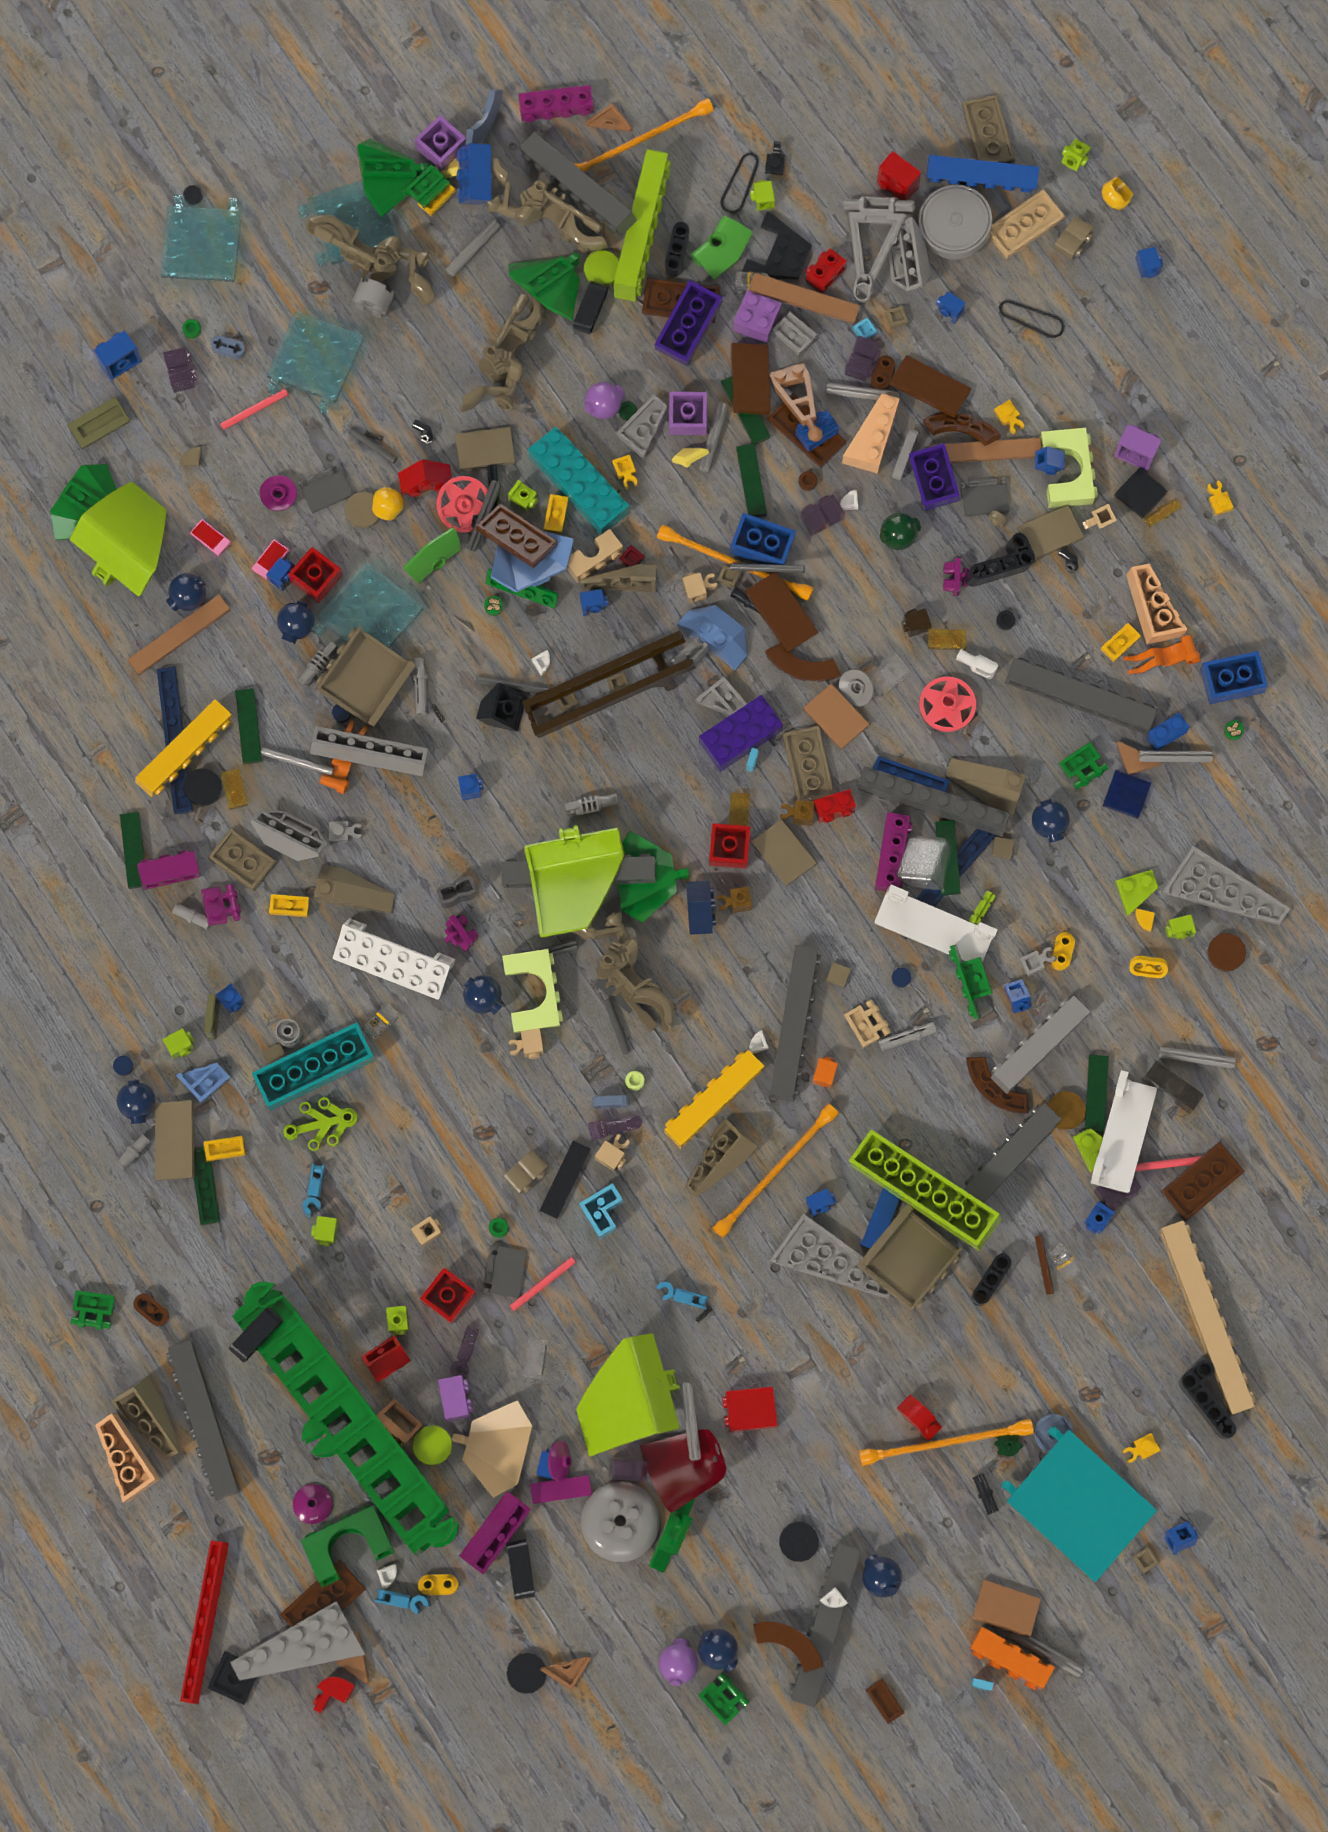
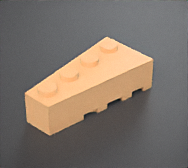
M886 394L880 395L844 453L842 464L878 474L900 398Z
M1150 564L1131 567L1126 577L1146 644L1182 637L1188 629L1179 619L1177 610H1174L1169 601L1170 598L1161 588V583Z

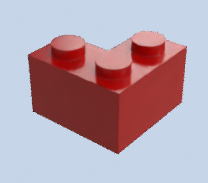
M421 459L398 472L401 494L417 497L425 490H434L439 493L441 487L452 479L450 464Z

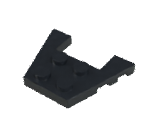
M767 211L761 224V229L778 234L766 264L763 265L747 259L741 276L747 277L748 273L752 272L751 276L757 273L767 277H775V279L799 280L812 245Z

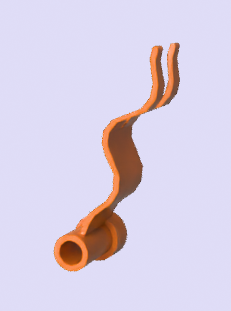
M1191 635L1182 637L1180 643L1167 648H1151L1139 655L1123 657L1124 661H1142L1149 657H1154L1143 666L1128 670L1129 675L1146 672L1155 666H1171L1186 660L1188 665L1201 661L1200 654L1196 651Z
M350 721L345 732L351 733L354 721ZM365 725L358 735L364 736L368 726ZM333 758L330 767L334 768L333 775L323 773L320 784L336 789L338 793L345 794L349 785V780L346 778L352 762Z

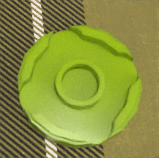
M605 250L591 253L584 263V274L587 280L605 286L613 284L619 260L613 253Z
M434 1425L426 1426L419 1430L413 1441L414 1454L418 1460L431 1466L439 1465L447 1460L453 1447L452 1439L448 1432Z

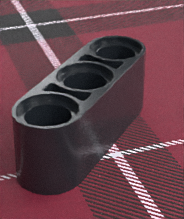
M685 222L676 223L672 230L665 260V272L671 278L678 277L682 271L689 241V226ZM683 231L685 234L679 235L677 232ZM680 248L681 251L675 252L673 249ZM672 264H675V265H677L678 267L672 269V268H670L669 266L672 265Z
M590 281L576 314L573 329L589 335L592 333L606 299L608 286Z
M999 1254L992 1261L972 1293L971 1299L975 1305L984 1306L992 1297L1011 1266V1259L1008 1255ZM1004 1259L1007 1267L999 1268L997 1260ZM989 1275L994 1276L996 1284H988L986 1277ZM983 1292L986 1295V1300L979 1301L976 1298V1293Z
M266 1307L231 1344L229 1350L243 1363L246 1362L284 1320L271 1307Z
M527 1540L507 1542L515 1600L535 1597Z

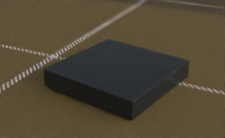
M1139 467L1118 489L1114 496L1143 519L1168 491Z
M224 1651L208 1689L245 1705L257 1677L239 1680L230 1663L239 1657Z

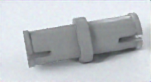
M179 903L175 905L172 914L186 919L190 924L194 923L208 930L209 926L206 916L198 913L196 909L191 910Z
M141 1134L131 1146L126 1148V1152L115 1162L116 1165L125 1171L135 1158L138 1159L140 1152L150 1143V1140Z

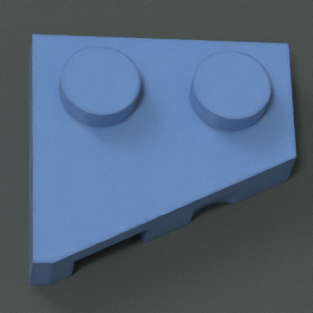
M218 1063L176 1075L201 1104L231 1078Z

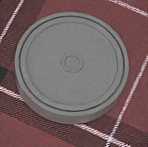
M948 185L937 189L926 198L919 212V229L926 242V247L934 254L946 259H963L974 255L984 247L991 234L992 213L990 206L978 191L967 186Z

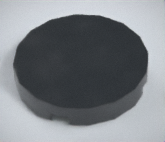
M196 769L185 779L184 794L194 805L201 807L210 806L221 795V780L211 770Z
M794 1522L783 1529L779 1537V1546L781 1552L789 1560L804 1562L815 1555L819 1546V1538L811 1525L805 1522Z
M519 1654L508 1665L507 1680L517 1692L524 1694L534 1693L545 1683L547 1674L540 1671L541 1667H545L542 1659L534 1654Z

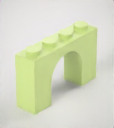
M1086 428L1041 432V449L1051 447L1064 451V454L1075 458L1081 467V475L1076 480L1068 483L1048 484L1046 490L1048 508L1093 504L1095 498H1097V487L1093 486L1095 470L1091 469L1093 454L1092 451H1089L1088 445L1091 444L1090 434H1087Z
M548 949L502 956L505 976L526 973L534 974L544 982L547 991L545 1000L539 1007L533 1010L511 1013L514 1033L538 1028L560 1027L559 1022H563L562 1011L557 1010V1003L560 1002L559 991L554 990L557 978L556 972L551 970V965L554 964L553 953H549Z

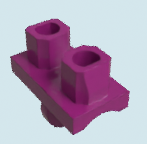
M955 558L954 562H944L943 573L953 574V579L943 580V591L953 592V596H959L960 581H962V587H968L964 580L968 568H963V573H960L961 558Z
M453 914L445 923L447 937L444 941L447 944L452 942L454 946L460 945L464 952L469 950L479 936L473 929L468 932L465 931L463 927L467 926L468 920L464 915L455 917Z

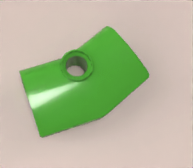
M722 216L713 234L709 236V239L692 252L690 256L697 266H703L712 280H715L740 259L753 232L737 221ZM719 242L720 245L714 246L712 243Z
M452 527L426 544L403 567L418 584L432 571L441 569L447 559L461 551L456 529Z

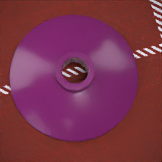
M275 475L263 482L259 495L261 502L266 508L272 511H283L293 505L297 497V490L291 479L282 475ZM281 493L282 497L276 498V494Z
M557 1441L550 1449L548 1467L550 1475L555 1481H563L569 1473L572 1458L567 1444L563 1441Z
M305 1485L294 1496V1513L304 1523H321L332 1511V1497L328 1490L321 1485ZM310 1500L316 1502L314 1507H309L308 1503Z

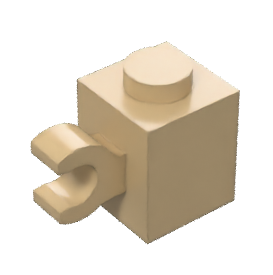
M1108 503L1092 511L1094 517L1082 523L1085 529L1095 524H1098L1100 529L1117 521Z
M691 572L682 577V584L688 604L707 599L706 590L717 588V583L710 584L708 582L710 579H714V574H708L704 581L701 573Z
M540 1028L521 1031L522 1040L509 1041V1045L517 1046L515 1051H510V1054L513 1056L518 1055L522 1049L524 1050V1056L529 1057V1059L540 1058V1055H544Z
M620 1134L615 1137L613 1145L604 1141L595 1155L596 1161L613 1172L617 1168L620 1170L626 1161L624 1159L625 1153L621 1149H626L629 1146L628 1139L625 1144L618 1142L621 1138Z

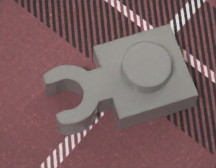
M348 821L329 822V842H349V836H352L354 839H362L361 834L354 833L356 829H362V825L354 824L352 827H349Z
M1051 947L1045 948L1042 954H1039V951L1036 950L1020 958L1029 977L1046 969L1044 963H1053L1057 960L1055 956L1047 957V954L1053 951Z

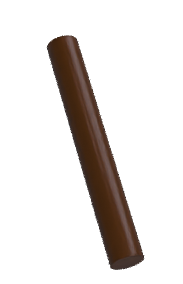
M1036 1236L1035 1240L1046 1295L1054 1294L1043 1236Z

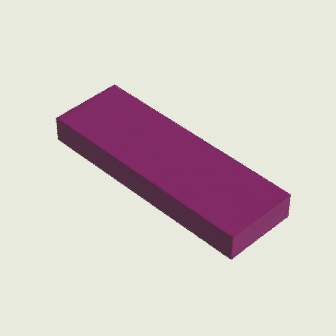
M589 1475L566 1478L563 1481L553 1480L530 1484L533 1504L592 1495Z

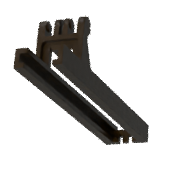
M677 631L522 701L528 714V719L532 723L531 727L534 735L541 738L653 687H664L667 691L675 689L677 685L673 678L696 668L693 659L690 658L671 667L665 662L664 652L686 643L683 634ZM650 658H653L657 663L658 673L540 726L537 725L532 711Z

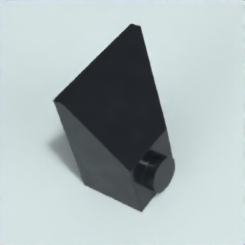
M497 683L481 700L476 719L489 726L518 732L524 711L522 701L526 700L527 696L502 683Z

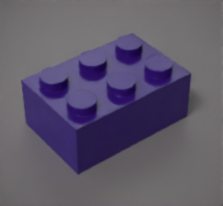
M945 443L909 453L925 511L961 501Z

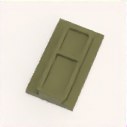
M116 397L67 425L81 448L84 449L131 421L126 415L124 408L121 407Z

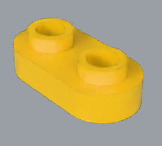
M1060 933L1054 943L1052 957L1055 956L1057 960L1051 963V965L1058 971L1067 969L1071 962L1075 939L1070 933ZM1062 939H1067L1069 943L1063 944ZM1063 957L1065 961L1060 963L1058 958Z
M1135 956L1129 962V969L1136 976L1162 978L1168 973V964L1162 958Z
M450 1574L424 1575L418 1582V1588L424 1595H451L458 1589V1580ZM426 1581L432 1583L431 1588H425L424 1584ZM446 1581H451L452 1586L450 1588H445L444 1583Z

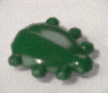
M1005 1434V1436H995L998 1439L994 1442V1445L998 1446L999 1449L997 1451L998 1455L1011 1457L1023 1448V1445L1018 1440L1020 1438L1019 1435Z

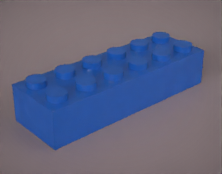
M929 155L926 178H930L929 182L941 183V179L948 180V184L959 185V181L966 182V186L977 187L979 183L984 184V188L996 189L997 185L1002 186V190L1014 191L1015 187L1021 188L1020 192L1032 193V189H1037L1039 167Z

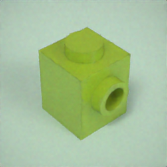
M760 180L753 183L750 197L751 202L755 201L756 211L774 209L775 199L772 182Z
M183 1028L162 1039L173 1059L179 1056L185 1057L194 1049L192 1042L195 1040L189 1031L185 1032Z
M317 1216L316 1225L312 1226L311 1236H314V1240L318 1242L319 1246L330 1247V1244H335L338 1227L337 1218Z
M387 1307L388 1332L393 1333V1336L405 1335V1332H409L407 1307Z

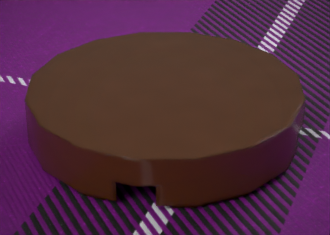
M1230 933L1220 934L1209 943L1207 949L1208 960L1213 967L1220 971H1234L1245 960V945L1236 935Z

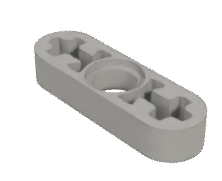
M909 430L892 478L901 481L910 459L909 453H912L918 438V431Z

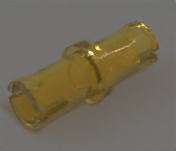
M1174 498L1164 506L1157 507L1156 511L1144 517V521L1151 528L1161 520L1168 519V516L1178 509H1181V504Z

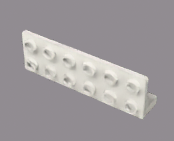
M893 885L889 886L874 921L875 924L948 955L951 950L950 946L957 945L962 961L966 962L981 957L983 962L990 942L995 937L998 929L981 922L977 925L907 896L908 891Z
M351 918L343 924L333 955L334 960L437 1000L441 997L448 972L454 966L456 959L439 952L432 958L365 932L366 924Z
M1121 1070L1099 1155L1093 1170L1091 1184L1129 1193L1157 1088L1133 1082L1127 1079L1129 1072Z

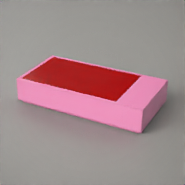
M203 519L190 532L195 539L218 557L231 544L227 538Z
M273 540L254 564L252 570L268 580L267 572L279 558L284 559L290 552L289 549Z

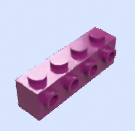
M591 85L518 93L521 121L534 122L539 119L551 120L556 117L569 118L573 115L586 116L593 113Z
M887 812L875 890L887 892L890 885L898 888L903 887L904 877L900 876L901 870L906 868L907 859L903 857L904 851L908 852L910 841L906 840L907 833L911 834L913 823L909 822L910 816Z
M506 1491L459 1557L484 1574L531 1509Z

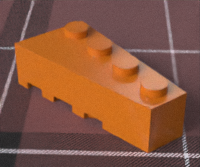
M980 1627L969 1647L973 1651V1656L980 1660L983 1657L988 1659L990 1666L997 1670L1001 1668L1007 1670L1009 1677L1015 1680L1020 1678L1026 1681L1024 1685L1034 1691L1036 1688L1044 1689L1055 1668L1050 1664L1048 1666L1043 1664L1038 1657L1024 1653V1650L1018 1646L1007 1643L1005 1639L983 1627Z

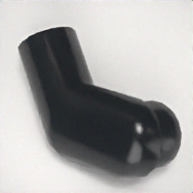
M415 420L412 428L420 431L421 441L426 444L431 443L433 440L431 427Z
M1062 548L1058 556L1066 560L1067 571L1075 573L1079 568L1077 556Z

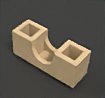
M611 529L595 538V546L599 550L596 556L586 557L580 550L570 555L567 570L577 583L581 579L591 577V574L596 570L601 571L611 560L615 561L622 556L623 545Z

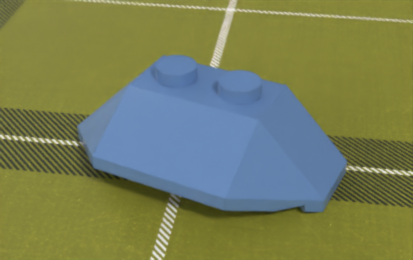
M716 605L691 609L677 623L680 628L693 638L699 636V640L702 643L706 642L709 645L708 650L732 669L736 670L746 659L745 628Z

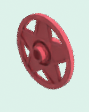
M468 476L452 478L441 487L437 495L436 509L439 518L448 528L454 527L456 532L465 533L473 531L474 526L471 527L473 515H479L483 502L477 499L479 488H481L485 496L488 491L477 479ZM460 480L471 481L463 490L453 484ZM444 491H446L450 502L441 508V498ZM457 517L460 528L453 526L445 518Z
M940 677L931 681L923 689L919 701L920 713L925 722L936 730L943 732L957 731L964 728L972 720L976 710L975 695L964 681L955 677ZM947 681L942 691L930 689L937 683ZM957 684L965 688L970 696L958 695ZM924 698L933 705L928 715H926L924 709ZM972 707L970 715L962 722L960 711ZM945 718L952 727H943L935 723Z

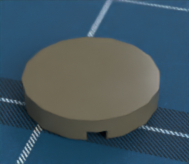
M358 492L348 498L344 512L352 526L359 529H367L378 523L380 518L372 511L373 494Z

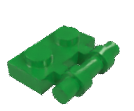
M1090 742L1058 764L1069 780L1074 776L1078 778V781L1073 783L1076 790L1082 786L1086 787L1091 780L1096 777L1099 778L1108 769L1105 763L1100 766L1097 765L1096 761L1101 756ZM1090 766L1092 771L1084 775L1082 771Z
M76 1290L72 1310L79 1311L80 1314L79 1317L72 1316L71 1324L78 1325L81 1328H85V1326L95 1327L96 1330L110 1329L111 1321H104V1315H113L116 1296ZM87 1313L97 1314V1319L86 1318Z
M722 1672L717 1677L722 1684L717 1687L711 1682L698 1697L726 1726L740 1712L735 1705L740 1702L745 1707L750 1701L745 1697L746 1694L732 1683L733 1680ZM726 1688L734 1696L731 1701L722 1693Z

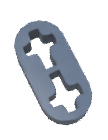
M215 336L211 340L212 350L218 355L232 359H241L246 354L244 344L238 340L224 336ZM222 342L223 346L217 348L216 344ZM237 347H240L241 351L234 353L233 349H237Z
M627 1095L597 1096L592 1098L593 1108L595 1109L625 1108L630 1106L629 1096Z

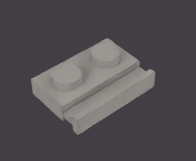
M791 312L772 329V333L799 356L817 338V334Z

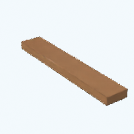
M757 273L753 274L749 291L852 324L856 321L859 309L857 304Z
M1040 438L997 440L986 446L981 442L945 444L950 463L1035 458V451L1041 449Z
M217 595L127 660L140 676L231 610L222 597Z

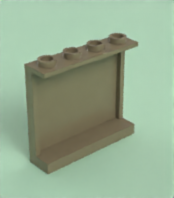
M358 626L356 629L353 627L347 635L349 640L346 645L342 643L338 648L337 653L339 655L335 660L333 658L326 666L328 669L326 674L319 676L315 682L318 685L315 690L370 728H373L416 664L410 660H405L362 630L361 626Z
M907 1203L856 1266L912 1311L915 1307L919 1309L926 1300L923 1298L927 1292L931 1294L938 1286L935 1283L939 1277L943 1279L950 1271L947 1269L950 1263L954 1265L961 1257L959 1252L962 1248H955L912 1212L913 1207Z

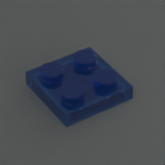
M1115 770L1102 806L1138 819L1151 783Z

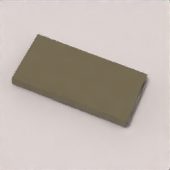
M997 94L962 102L961 106L976 159L1009 164L1014 163L1015 156Z
M814 726L782 733L796 799L814 802L816 799L835 794L820 727Z
M194 1101L155 1103V1180L195 1178Z

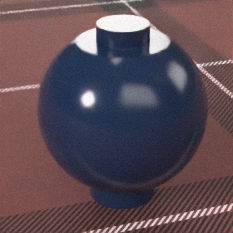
M190 573L178 575L169 585L168 593L170 597L166 599L167 604L175 612L178 609L183 611L197 609L202 605L206 597L205 581L202 577H196Z
M297 600L296 604L291 602L281 608L277 616V626L283 634L281 639L296 644L297 639H303L312 632L315 619L311 609L307 608L308 604Z
M1051 799L1040 801L1041 805L1037 806L1032 814L1031 820L1034 830L1040 836L1048 838L1049 843L1064 839L1063 833L1068 829L1070 823L1067 809L1057 801L1052 802Z
M479 975L474 979L470 977L463 985L466 987L463 991L464 1002L473 1012L479 1014L491 1012L495 1015L504 1005L501 1001L502 992L500 985L492 977L486 975Z
M130 1080L128 1085H124L119 1090L116 1102L120 1113L129 1118L131 1124L147 1122L146 1117L152 1113L156 1098L150 1086L140 1083V1080Z
M877 1555L868 1557L865 1560V1568L862 1574L863 1584L867 1591L876 1597L882 1598L895 1595L902 1583V1571L899 1565L888 1557H878Z
M723 1629L707 1630L701 1635L698 1654L701 1661L707 1667L714 1670L724 1669L726 1672H729L737 1666L738 1644L730 1632Z

